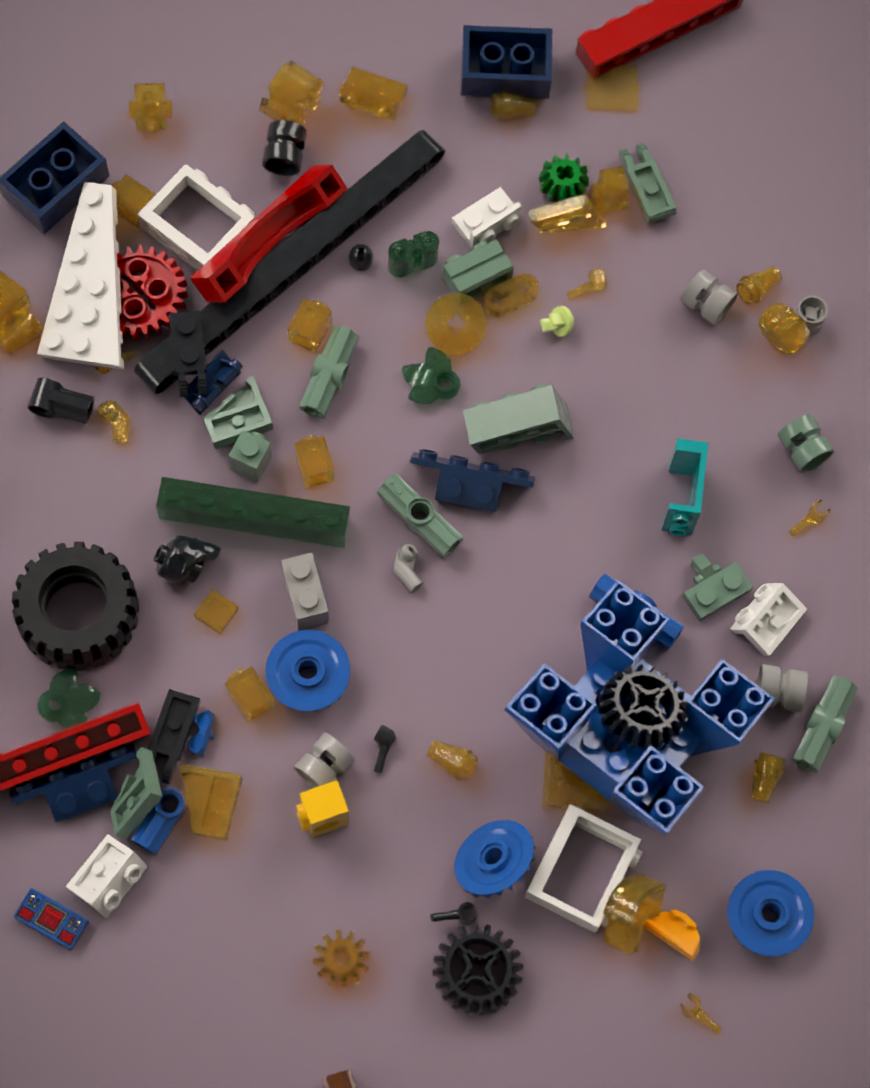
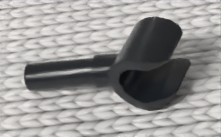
M384 725L379 728L374 738L376 742L382 744L374 769L378 773H382L387 753L396 739L394 731Z
M465 902L459 906L458 910L430 914L431 922L452 919L458 920L464 925H470L475 921L476 917L464 918L461 911L474 908V905L470 902Z

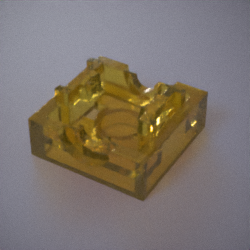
M545 751L541 809L567 811L571 804L587 813L606 814L609 800ZM552 764L554 765L553 782H551Z

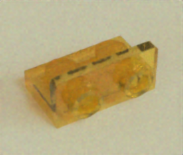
M352 67L346 82L340 86V102L352 109L360 108L372 112L379 118L396 120L407 93L408 85Z

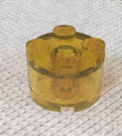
M289 60V64L285 63L267 88L270 90V97L268 100L264 97L262 98L259 111L275 121L289 120L303 126L306 121L304 114L307 109L311 108L314 110L321 100L322 94H320V91L324 86V82L321 78L296 62Z

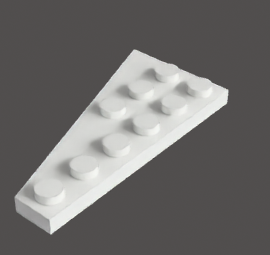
M84 182L37 352L42 358L124 370V359L121 358L123 333L120 331L119 315L122 314L120 269L117 267L119 243L116 241L115 226L118 224L116 189L112 185Z

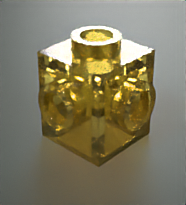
M134 83V100L129 101L130 119H135L137 130L156 132L167 129V118H172V100H167L165 83Z

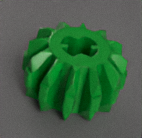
M568 153L564 155L563 159H560L555 154L551 162L545 161L542 167L543 171L539 173L538 177L541 183V193H548L547 199L549 202L555 198L559 199L560 206L564 204L566 199L573 205L577 197L583 198L586 192L585 188L589 186L590 182L589 177L586 176L588 173L587 166H580L581 161L579 157L573 161L569 160Z

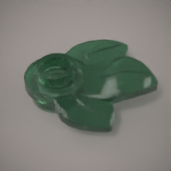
M428 347L425 364H411L402 367V373L406 382L413 387L408 399L415 403L430 404L438 398L443 400L451 399L460 390V379L455 372L451 371L450 358L436 348ZM447 382L450 384V388L442 389L439 385Z
M68 668L52 677L49 690L44 692L38 699L37 710L44 720L58 722L66 729L88 720L85 713L97 705L101 698V693L90 685L78 684L77 670L75 668ZM49 701H57L60 708L58 710L51 709Z

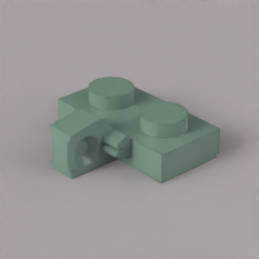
M701 553L694 557L690 563V566L697 574L693 579L696 585L685 591L682 597L697 619L702 621L753 589V585L736 561L721 569L718 564L712 566L704 553Z

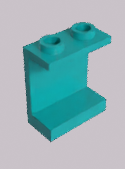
M681 438L676 440L669 461L668 472L692 475L693 478L689 506L669 503L661 530L669 531L671 535L686 536L687 534H693L701 514L708 442Z

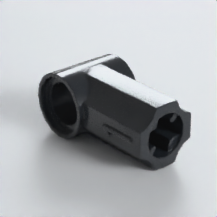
M40 377L36 381L27 409L41 417L52 418L56 415L87 424L92 415L95 400L94 396L65 389L60 383L52 379Z

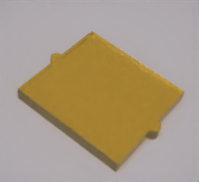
M618 66L596 78H593L586 68V84L583 87L586 91V110L638 111V92L641 89V86L638 85V66Z

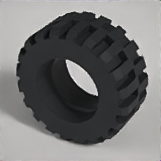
M74 542V547L69 548L66 547L65 543L56 544V551L51 553L47 549L38 553L40 559L36 563L30 560L24 566L27 572L25 576L22 574L18 575L15 582L17 591L12 592L13 617L27 647L34 655L38 654L41 661L48 665L54 662L57 664L58 669L68 670L70 665L76 666L77 671L87 670V664L94 662L97 668L105 664L104 658L108 655L113 659L121 653L119 647L122 644H129L132 639L131 630L137 628L139 602L134 583L125 565H120L118 557L111 552L104 554L102 547L93 544L90 549H87L84 542ZM72 583H88L100 588L106 598V607L101 617L95 623L81 630L68 631L59 629L49 622L46 615V607L50 598L60 588Z

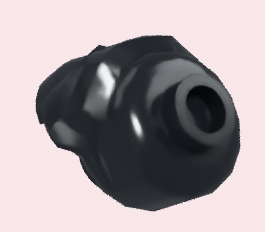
M177 536L167 543L166 546L161 544L158 547L154 556V562L157 563V573L160 577L176 584H180L184 580L194 583L203 568L204 561L202 559L215 560L219 556L221 548L212 543L200 541L197 538Z

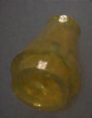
M503 91L492 95V118L504 121L521 117H534L535 99Z
M771 266L765 270L741 277L740 282L736 286L739 297L746 304L760 302L776 284L782 281L781 272L777 267Z
M29 311L23 315L20 313L0 339V344L11 355L16 350L41 337L39 333L44 330V327Z
M438 740L431 744L427 753L428 758L434 760L457 780L460 778L464 780L469 779L478 762V757L472 754V750L442 743Z
M760 752L758 759H754L751 798L766 803L770 802V798L786 769L783 767L785 761L783 758Z

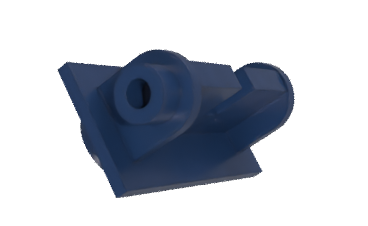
M221 350L206 366L207 395H200L198 391V376L188 385L189 392L187 397L184 398L198 415H201L205 409H208L210 404L235 377L241 374L240 369L243 365L235 358L231 360L224 350Z

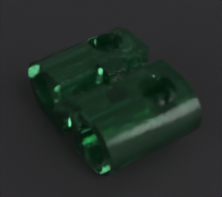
M424 231L413 235V241L412 239L407 241L404 238L392 243L388 249V271L394 277H404L414 273V268L424 270L434 266L438 261L439 237L434 232Z

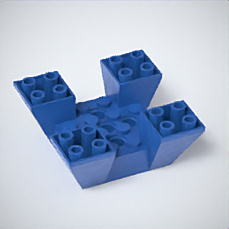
M618 580L580 623L587 672L579 682L573 686L544 663L504 710L532 741L636 822L666 836L704 788L703 785L684 772L681 767L690 756L739 745L775 698L725 660L721 659L692 696L684 692L685 697L683 701L688 703V709L685 713L687 714V721L682 726L683 730L680 735L675 737L671 744L668 746L663 744L662 748L658 750L650 745L645 752H643L638 744L636 748L631 750L630 742L626 740L618 744L619 735L613 734L608 736L610 725H601L603 714L598 713V707L601 703L599 696L602 690H604L606 681L610 678L612 679L614 673L618 670L624 672V669L630 665L636 671L637 667L641 664L648 672L653 668L643 658L670 620ZM656 670V674L661 676L662 674ZM677 686V688H676L677 691H684V690H682L680 687ZM619 696L621 707L626 713L627 708L623 704L624 700ZM659 703V707L663 711L662 716L666 719L664 707Z

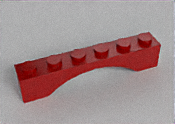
M332 164L313 165L190 277L206 302L225 303L246 284L254 267L276 243L300 224L328 208L348 189Z

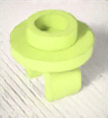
M565 306L555 307L552 313L549 314L550 318L540 320L543 332L553 331L559 337L568 336L574 325L573 315Z

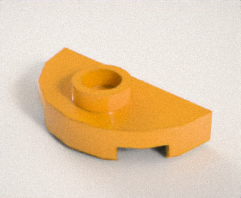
M671 909V912L663 911L656 914L654 911L640 920L642 927L691 961H694L699 952L700 936L696 923L687 914Z

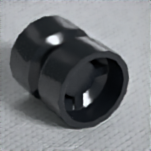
M276 120L269 124L266 138L269 144L264 149L262 166L265 170L281 176H293L300 172L303 158L302 150L305 147L307 130L302 125L289 120Z

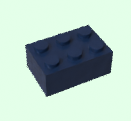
M463 25L462 96L549 99L552 83V29Z
M63 121L0 176V191L2 197L45 234L78 205L84 182L101 184L109 177L107 161L105 157Z

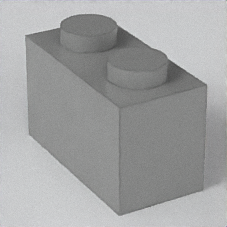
M312 552L281 560L282 574L298 631L329 623L328 608Z

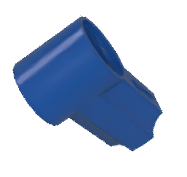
M173 788L161 790L162 797L159 803L146 815L131 839L134 843L154 855H157L178 820L186 812V803L182 794ZM176 798L179 801L178 809L175 812L166 813L162 810V804L166 799Z

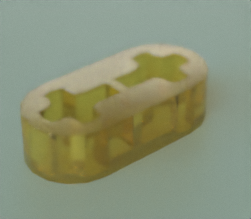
M520 274L490 288L485 294V311L493 317H502L535 301L538 294V281L530 274ZM523 284L525 288L530 287L529 294H526L525 291L518 292L520 285ZM493 297H497L498 300L504 299L503 306H499L497 303L492 304Z

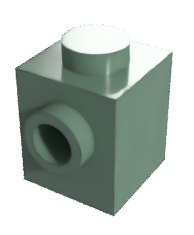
M242 430L228 456L230 470L258 482L272 457L271 442H268L267 437L255 431L249 433Z

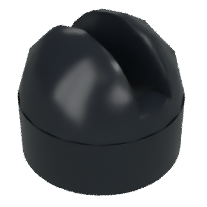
M357 244L352 247L349 253L350 265L359 271L370 268L373 263L372 250L364 244ZM358 252H363V262L357 261Z

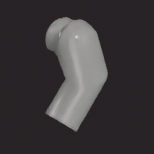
M405 544L396 553L393 571L406 588L413 593L423 584L413 571L418 551L415 546Z

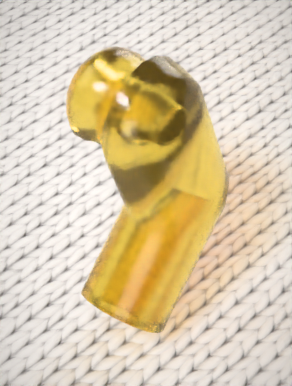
M107 400L105 403H101L98 406V415L100 418L103 417L104 420L109 419L114 424L113 442L117 444L128 443L129 415L115 401Z

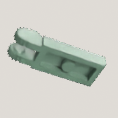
M643 142L636 144V153L641 162L636 165L627 148L619 150V157L626 171L625 174L647 223L676 215V205L655 159L651 158Z

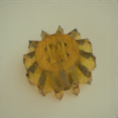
M775 303L772 307L770 306L759 318L758 326L762 330V335L767 338L768 343H771L775 349L780 350L782 354L792 355L794 352L799 351L805 345L804 343L809 340L810 332L806 327V323L802 321L800 315L794 312L793 308H789L784 303Z
M340 929L335 931V941L325 934L323 941L327 947L322 945L315 946V952L322 956L314 958L313 965L324 966L318 972L319 978H324L329 973L331 974L328 980L329 986H334L336 979L341 978L342 988H347V977L349 976L355 983L360 982V976L355 970L365 973L368 971V966L360 961L369 959L370 952L359 951L365 946L363 939L358 940L354 944L352 943L355 933L352 931L348 933L346 940L342 939ZM341 951L346 952L347 960L350 962L347 965L343 962V966L336 965L334 954L337 953L340 956Z

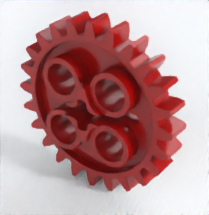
M139 245L137 253H133L131 248L127 247L126 255L117 254V267L120 269V287L122 290V314L119 315L120 331L123 333V340L126 339L129 333L134 341H137L139 334L142 333L147 340H150V331L154 330L160 336L162 335L160 328L162 325L170 328L169 313H178L176 309L186 308L182 299L188 297L185 288L188 284L185 277H182L184 273L181 266L177 267L173 257L168 259L164 250L157 255L153 246L147 253H145L142 245ZM145 271L141 276H135L137 272ZM125 276L137 292H132L129 284L121 279V277ZM165 290L163 294L154 296L157 291ZM139 294H144L147 302L156 309L151 310ZM142 310L140 314L131 316L134 311Z

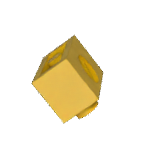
M338 780L299 793L300 804L296 805L297 817L302 830L306 831L309 829L312 838L349 825V810Z

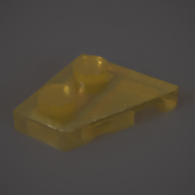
M585 194L529 210L530 222L541 233L607 227L605 215Z
M180 764L179 770L184 781L185 798L190 809L193 833L198 836L227 841L243 777L240 774Z

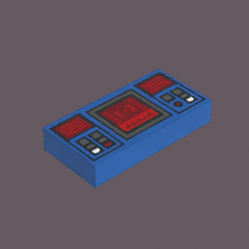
M30 888L13 916L15 919L71 951L89 923L88 919L33 888Z

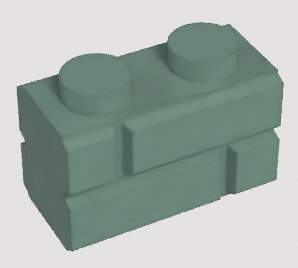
M498 240L490 243L482 241L476 244L471 249V252L463 256L455 254L445 261V265H443L442 277L458 305H461L512 280L514 268Z

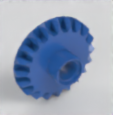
M300 630L283 637L273 647L266 662V679L271 693L289 709H296L303 713L306 711L317 712L325 707L329 708L332 703L340 699L343 692L347 689L350 678L349 658L342 645L332 636L317 630ZM304 668H313L317 672L311 679H305L300 676V672Z
M511 820L493 821L476 829L466 838L456 855L454 868L459 884L467 893L470 892L476 897L483 895L488 899L492 894L501 896L505 889L513 891V884L517 881L523 882V874L531 871L530 862L535 860L533 851L536 849L532 835L522 824Z
M776 870L754 872L743 878L729 897L727 908L728 925L731 927L734 937L741 942L743 947L753 951L756 955L767 957L784 956L797 950L811 933L814 923L812 900L804 886L786 873ZM762 908L774 910L777 916L776 922L771 923L764 920L761 913Z

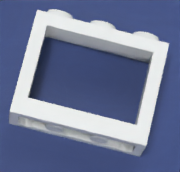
M186 164L138 213L140 228L196 271L255 219L253 211L248 206L236 203L227 190L221 186L215 187L209 182L207 176L199 169L193 170ZM187 186L191 187L237 222L209 253L205 252L160 217L163 211Z
M570 804L524 898L594 933L597 932L600 925L606 928L614 913V909L609 907L614 896L621 898L629 880L623 878L629 866L635 869L643 852L637 849L641 839ZM574 826L625 850L593 917L542 892Z

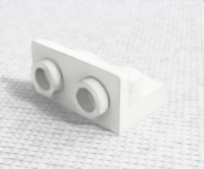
M499 187L452 217L451 223L472 249L479 242H492L496 235L504 229L508 231L517 226L521 220L523 206L519 202L514 204L502 188Z
M766 583L758 588L754 594L755 599L748 607L743 608L736 615V622L730 628L734 634H743L763 656H770L807 610L784 583Z
M107 834L66 887L77 897L92 906L100 915L107 918L119 906L122 898L134 883L141 878L147 865L134 851Z

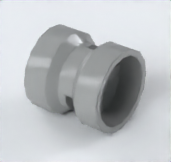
M807 296L799 302L793 317V326L796 331L810 336L821 330L828 314V306L825 301L817 296Z

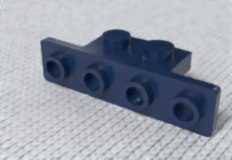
M420 449L419 453L413 452L410 460L412 464L441 469L435 500L493 512L497 511L502 482L530 488L534 487L535 477L530 476V471L525 469L512 468L510 472L499 469V465L492 462L482 461L480 465L468 463V458L451 455L450 459L437 457L438 452L427 449Z
M122 744L107 750L108 753L98 757L93 755L77 761L75 766L67 769L62 767L46 773V777L35 781L30 779L14 785V789L9 791L12 804L15 805L45 794L54 820L57 823L115 801L117 794L107 769L138 758L134 745Z

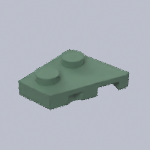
M254 376L245 380L246 385L235 395L232 393L228 395L218 408H214L204 417L205 426L214 449L235 443L242 430L249 433L255 431L261 434L274 430L272 420Z
M142 747L136 754L140 761L135 776L127 774L121 792L110 811L115 836L127 839L133 830L140 826L144 817L159 803L162 797L153 753L151 750Z

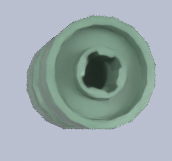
M806 414L793 420L783 427L777 435L786 450L793 451L791 458L800 472H806L819 466L835 452L826 436L819 435L821 428L812 414Z

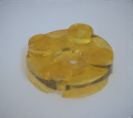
M449 293L437 299L429 308L425 319V328L431 342L440 351L447 354L460 355L474 349L482 341L487 328V319L481 304L474 298L463 293ZM454 315H460V320L465 322V327L459 328L456 333L452 332V327L447 325V321L452 320Z

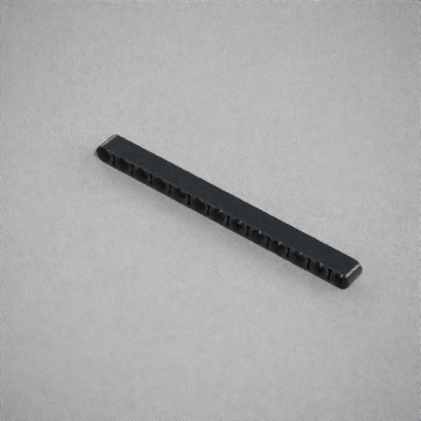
M425 130L418 131L347 189L328 208L318 213L254 267L246 284L225 303L210 302L200 311L205 357L435 167L445 155V149ZM171 335L142 358L134 369L135 374L155 394L162 393L178 380V376H175Z

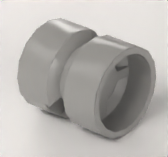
M702 269L689 283L680 301L694 311L700 309L701 316L716 326L731 309L738 297V293L725 284L717 285L718 279ZM709 291L711 294L706 300L703 297Z
M761 664L756 685L775 698L769 707L774 708L777 703H780L782 709L801 712L806 697L808 673L807 671L789 669L786 673H783L779 666Z
M323 733L312 745V754L305 753L293 768L309 786L316 788L336 781V775L344 774L355 762V758L337 739L327 733ZM324 757L332 765L329 767L321 758Z

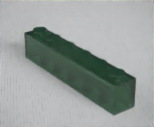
M162 477L156 503L158 517L163 520L345 548L350 523V506Z

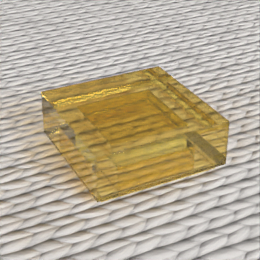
M212 589L194 613V617L221 635L239 610V607Z

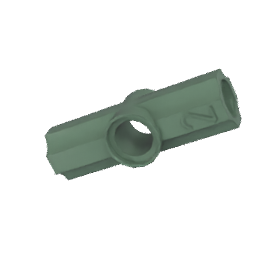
M342 325L334 326L323 353L318 354L313 364L310 383L300 403V410L304 411L308 416L325 418L336 390H340L345 381L349 368L348 362L359 339V335L351 328Z
M397 473L384 481L378 489L377 495L406 522L408 529L413 533L419 534L443 558L456 550L463 541V536L434 510L432 502L427 498L421 497ZM422 511L428 517L424 520H416L412 514Z
M834 675L829 681L820 703L815 706L804 728L806 732L792 759L801 769L817 773L822 767L831 744L835 743L845 724L846 718L844 717L858 690V687L851 680Z

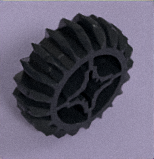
M642 664L637 667L636 671L629 665L624 669V672L618 670L614 673L612 679L607 680L604 685V690H602L599 696L601 703L598 707V713L603 714L601 725H610L608 736L613 734L619 735L618 744L626 740L630 742L631 750L636 748L637 744L641 746L643 752L650 745L656 750L661 749L663 744L668 746L675 737L680 735L683 730L682 726L687 721V714L685 713L688 709V703L683 701L685 691L676 690L678 686L677 681L669 682L667 680V672L661 676L656 674L655 666L648 672ZM619 696L624 700L623 704L627 708L626 713L621 707ZM659 703L664 707L666 719L662 716L663 711L660 709Z
M472 924L470 935L467 934L463 926L459 927V940L454 934L449 933L447 939L452 946L440 943L438 947L446 956H434L433 962L443 967L433 969L432 974L435 977L444 978L435 984L436 989L448 988L442 995V999L447 1001L454 996L456 998L452 1005L454 1010L459 1008L461 1002L467 1004L465 1007L466 1015H470L472 1005L477 1006L479 1016L484 1015V1005L487 1004L490 1011L496 1013L498 1010L496 1000L506 1007L509 1001L504 993L516 996L518 992L510 983L521 984L522 977L513 974V972L521 971L523 964L519 962L512 963V960L520 956V951L508 952V949L513 945V940L511 938L507 939L502 944L500 939L502 938L503 931L498 930L495 937L489 935L491 931L490 925H486L483 934H479L478 925ZM482 944L493 950L484 955H477L465 946ZM457 953L465 966V972L454 983L450 973V962ZM501 957L505 966V979L499 987L495 983V978L491 974L490 968ZM477 962L478 966L479 963L484 965L487 962L483 971L484 976L479 977L477 975L475 977L471 975L469 977L473 967L471 963ZM472 984H478L485 990L488 989L490 994L474 996L465 993L462 989H466Z

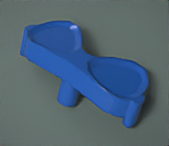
M209 710L195 716L194 721L199 727V732L188 741L187 745L191 751L200 757L204 756L203 753L207 749L208 740L215 738V735L211 733L215 714Z

